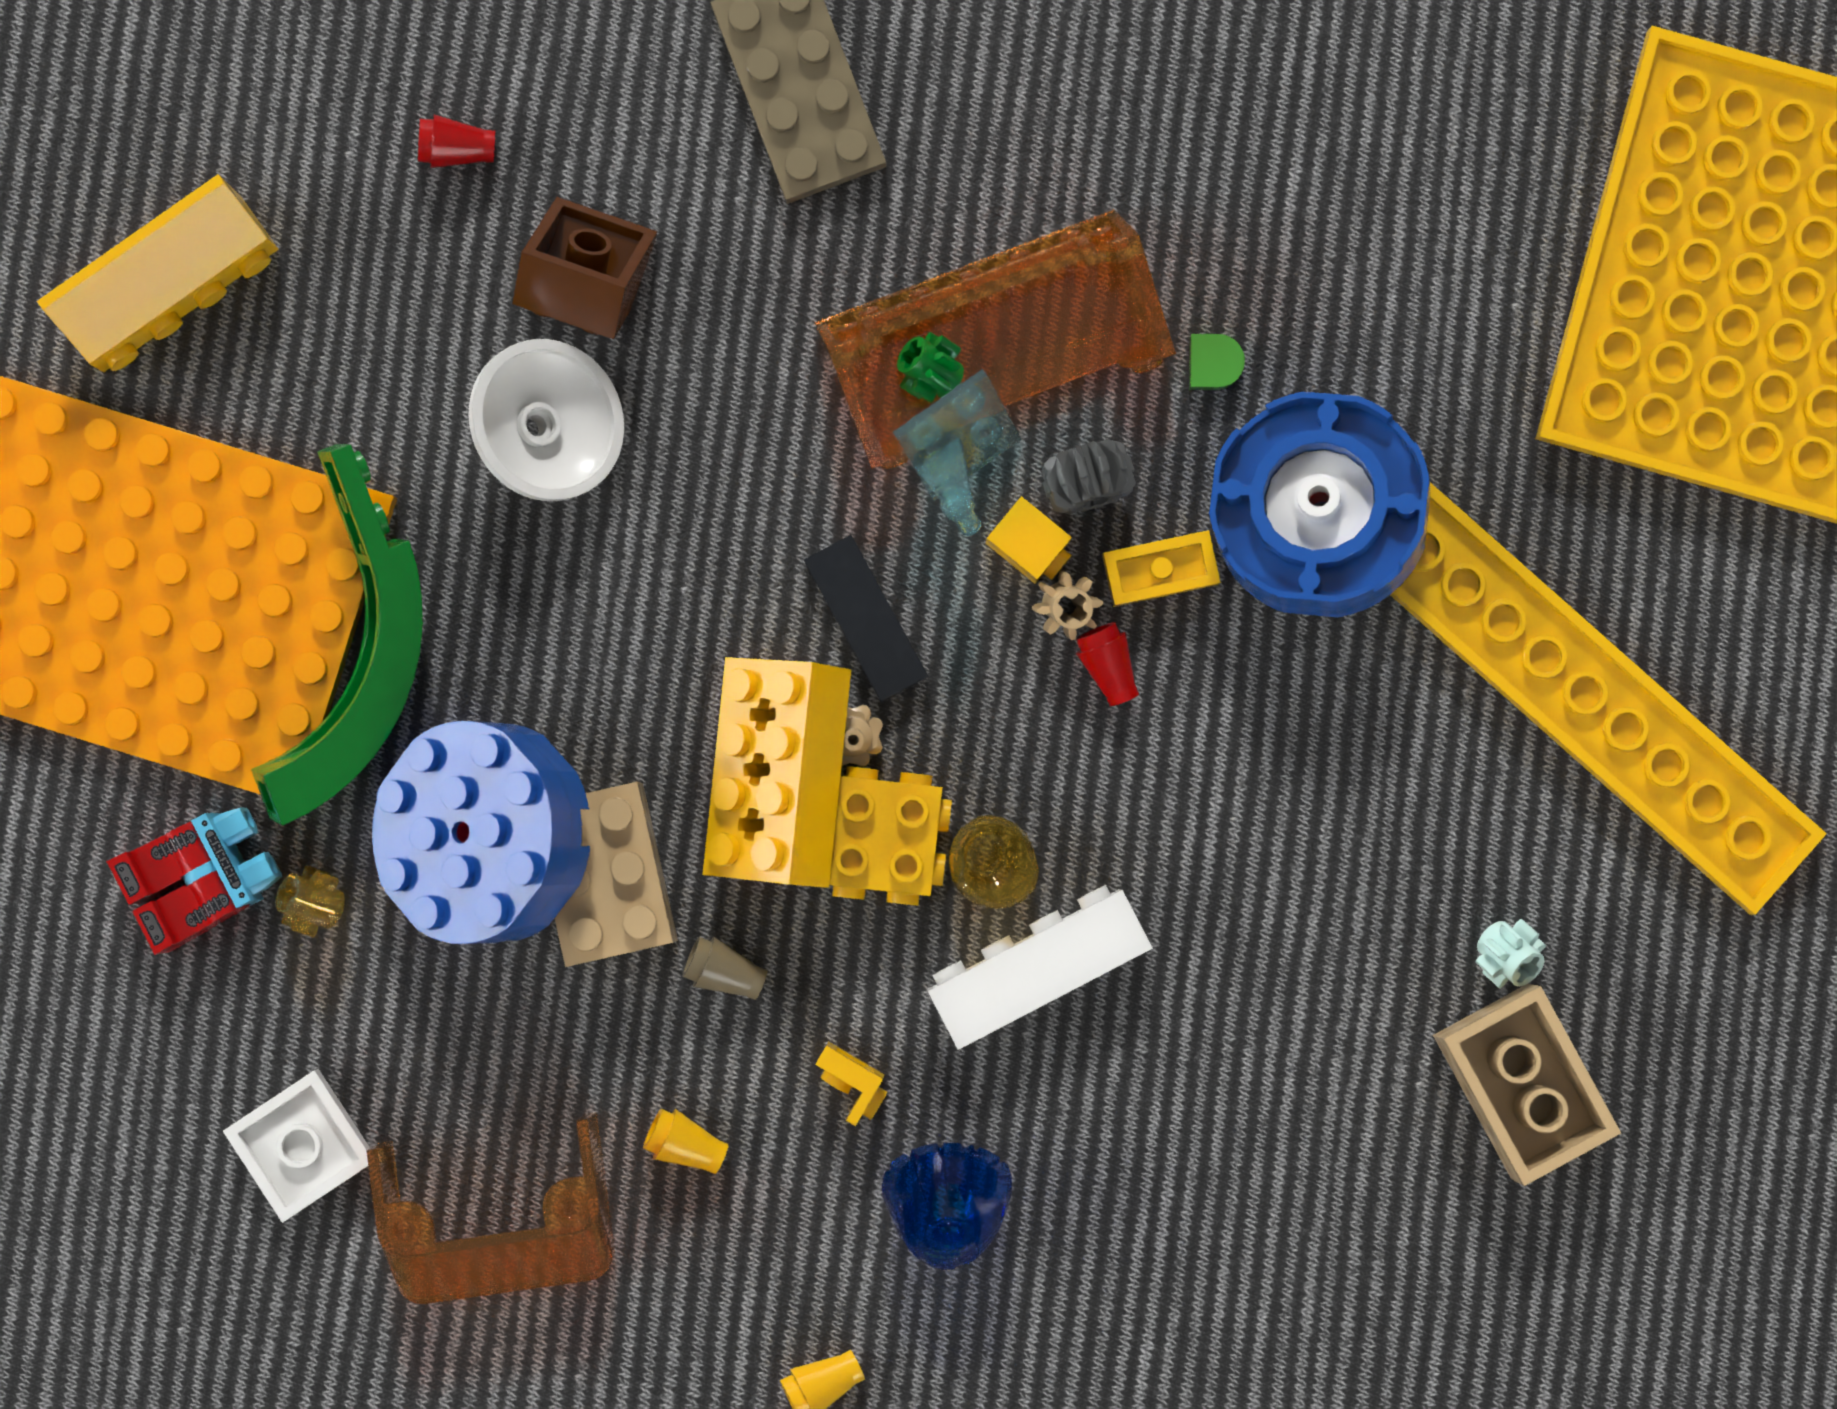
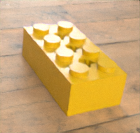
M725 657L702 875L829 888L852 669L814 662Z

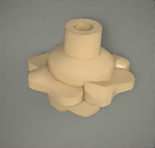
M867 705L855 708L848 707L842 766L849 763L861 767L866 766L869 763V754H878L883 748L879 738L883 722L879 718H870L871 712Z

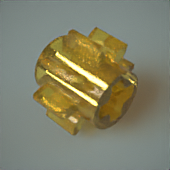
M308 865L304 867L302 876L296 874L288 875L280 884L275 900L277 911L285 914L281 924L291 927L292 931L310 937L316 936L318 926L325 929L332 928L340 919L345 905L343 892L335 889L339 879L330 876L328 872Z

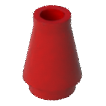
M435 114L434 119L420 118L417 162L431 163V168L479 162L494 163L495 130L481 129Z
M1116 622L1099 626L1076 638L1080 649L1076 652V655L1105 695L1110 707L1127 702L1139 695L1135 685L1126 632L1120 633Z

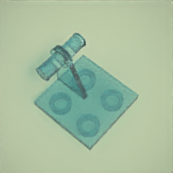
M983 369L956 386L952 391L893 432L930 497L934 501L937 499L941 501L940 507L949 520L955 521L959 531L965 536L977 533L981 527V521L974 512L975 501L972 497L969 477L1022 440Z

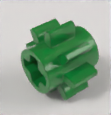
M928 332L925 339L921 336L912 338L902 348L897 359V369L906 375L899 386L917 399L923 398L930 403L934 401L936 396L940 398L948 397L957 389L964 375L963 365L955 359L960 353L961 347L945 336L941 335L938 337L932 332Z

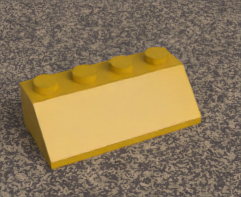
M217 174L40 298L37 303L90 365L102 372L108 369L117 371L134 361L139 355L137 349L152 338L161 340L177 331L183 324L181 318L199 306L200 309H205L221 300L227 293L225 287L242 275L244 278H249L264 270L271 262L269 256L279 249L244 199Z

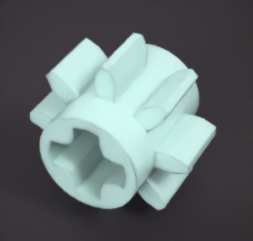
M1523 919L1517 921L1513 928L1507 922L1499 921L1489 926L1480 936L1477 950L1481 956L1476 959V963L1483 969L1482 973L1498 988H1502L1508 980L1515 986H1524L1535 979L1542 970L1545 960L1540 952L1546 945L1538 938L1539 934Z

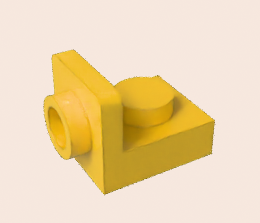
M828 1041L815 1064L824 1070L820 1078L846 1094H849L852 1087L861 1092L847 1116V1122L856 1126L862 1115L872 1120L887 1094L886 1090L879 1087L884 1074Z

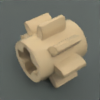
M1063 570L1059 572L1058 583L1051 586L1043 582L1038 584L1045 593L1042 603L1033 605L1032 610L1039 614H1046L1049 617L1043 626V630L1047 633L1053 634L1061 625L1066 637L1070 640H1075L1077 635L1076 629L1084 625L1093 629L1097 627L1091 616L1093 608L1102 606L1103 601L1097 597H1089L1086 593L1092 585L1090 579L1084 576L1074 586L1072 585L1069 573ZM1064 596L1072 599V603L1076 606L1075 611L1071 615L1064 612L1063 608L1058 604Z

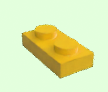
M1209 530L1108 551L1102 554L1113 607L1215 586L1221 583Z

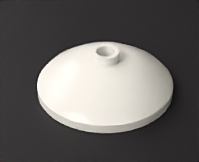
M550 339L526 340L509 346L495 355L483 367L471 392L469 426L475 448L489 471L501 483L520 495L541 501H562L577 497L590 491L602 482L611 472L619 457L624 437V417L618 393L601 366L586 353L574 346ZM528 419L537 424V436L532 435L528 431Z

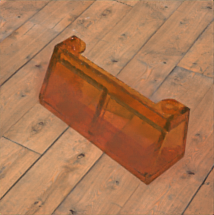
M1115 210L1108 211L815 322L825 353L871 469L879 466L886 469L894 468L906 463L912 457L911 452L919 444L917 439L1117 363L1123 368H1131L1134 373H1143L1159 367L1163 363V358L1176 354L1139 234ZM928 332H932L938 337L943 335L960 346L961 351L955 359L964 367V375L957 389L948 397L940 398L936 396L932 403L923 398L917 399L902 389L899 385L906 375L897 369V359L905 344L917 336L925 339Z

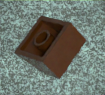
M556 197L521 252L512 304L530 310L539 316L550 317L582 328L588 333L615 339L631 310L656 240L657 231Z

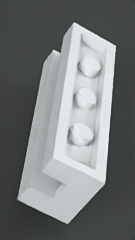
M1104 885L1077 899L1081 909L1062 919L1058 910L1029 924L1033 934L1014 944L1010 935L981 949L985 959L965 969L960 960L933 974L936 985L927 990L957 1049L959 1050L1153 949L1123 890L1118 889L1110 894L1107 886Z

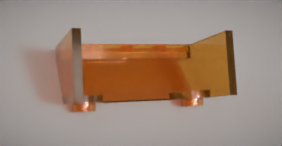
M597 1112L586 1113L576 1121L583 1176L564 1178L550 1187L543 1201L545 1227L436 1242L434 1221L430 1212L417 1202L400 1201L393 1141L381 1142L366 1150L377 1235L401 1294L411 1302L429 1304L585 1282L602 1276L613 1262L615 1246Z

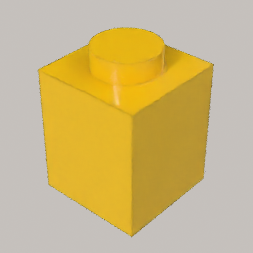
M1022 496L986 539L987 546L1034 584L1039 581L1043 574L1050 580H1053L1072 556L1065 550L1072 537Z

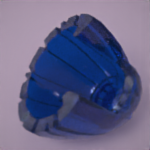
M937 1143L912 1149L910 1157L904 1153L890 1164V1170L886 1169L882 1178L883 1199L898 1234L917 1259L922 1260L933 1268L944 1271H951L962 1264L975 1261L987 1249L1003 1223L1012 1194V1175L1005 1161L1000 1163V1157L989 1150L981 1147L975 1150L973 1145L964 1148L960 1143H943L941 1148Z

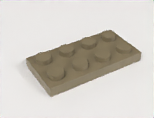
M714 0L710 2L786 204L886 167V160L824 0Z

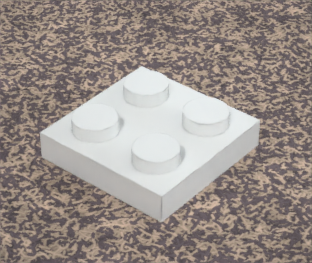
M319 1069L312 1071L223 1130V1133L282 1223L378 1160Z

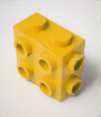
M846 766V775L840 777L829 883V885L833 886L832 896L864 900L866 889L887 891L886 902L919 906L920 895L931 896L932 885L943 886L946 854L935 852L938 831L949 832L952 800L941 799L943 787L932 786L933 776L900 772L899 782L878 780L879 770Z

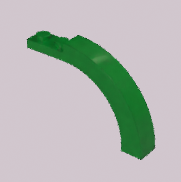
M336 444L317 451L354 549L362 576L365 594L363 641L352 677L330 714L298 745L281 756L251 769L270 820L282 826L310 813L334 797L355 779L373 759L390 735L405 706L414 681L420 655L423 628L422 593L418 568L409 540L403 539L386 541L385 534L390 532L387 517L378 502L372 503L365 484L371 481L368 465L359 451H353L351 444Z

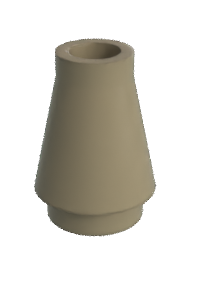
M698 937L687 959L683 977L694 981L693 987L741 995L756 1000L762 990L768 970L755 965L715 937L710 941Z

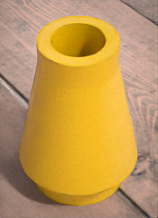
M660 1109L649 1128L643 1149L654 1153V1160L703 1169L716 1174L724 1161L729 1145L715 1138L677 1109L672 1113Z
M849 1350L838 1356L789 1369L791 1375L781 1379L780 1384L792 1409H827L854 1385L865 1380V1376L853 1352Z

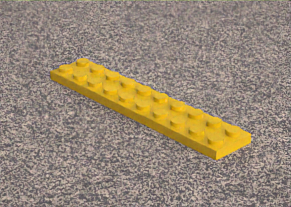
M1430 482V504L1425 549L1412 573L1390 596L1748 914L1756 915L1827 833Z

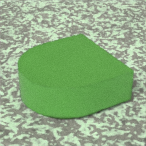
M1191 334L1189 346V390H1223L1233 385L1242 374L1245 365L1244 353L1238 342L1223 334Z

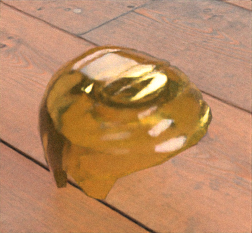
M978 816L963 826L952 841L949 851L951 877L956 888L969 902L987 909H1003L1014 906L1015 903H1021L1035 889L1039 868L1033 845L1027 833L1012 821L998 816Z

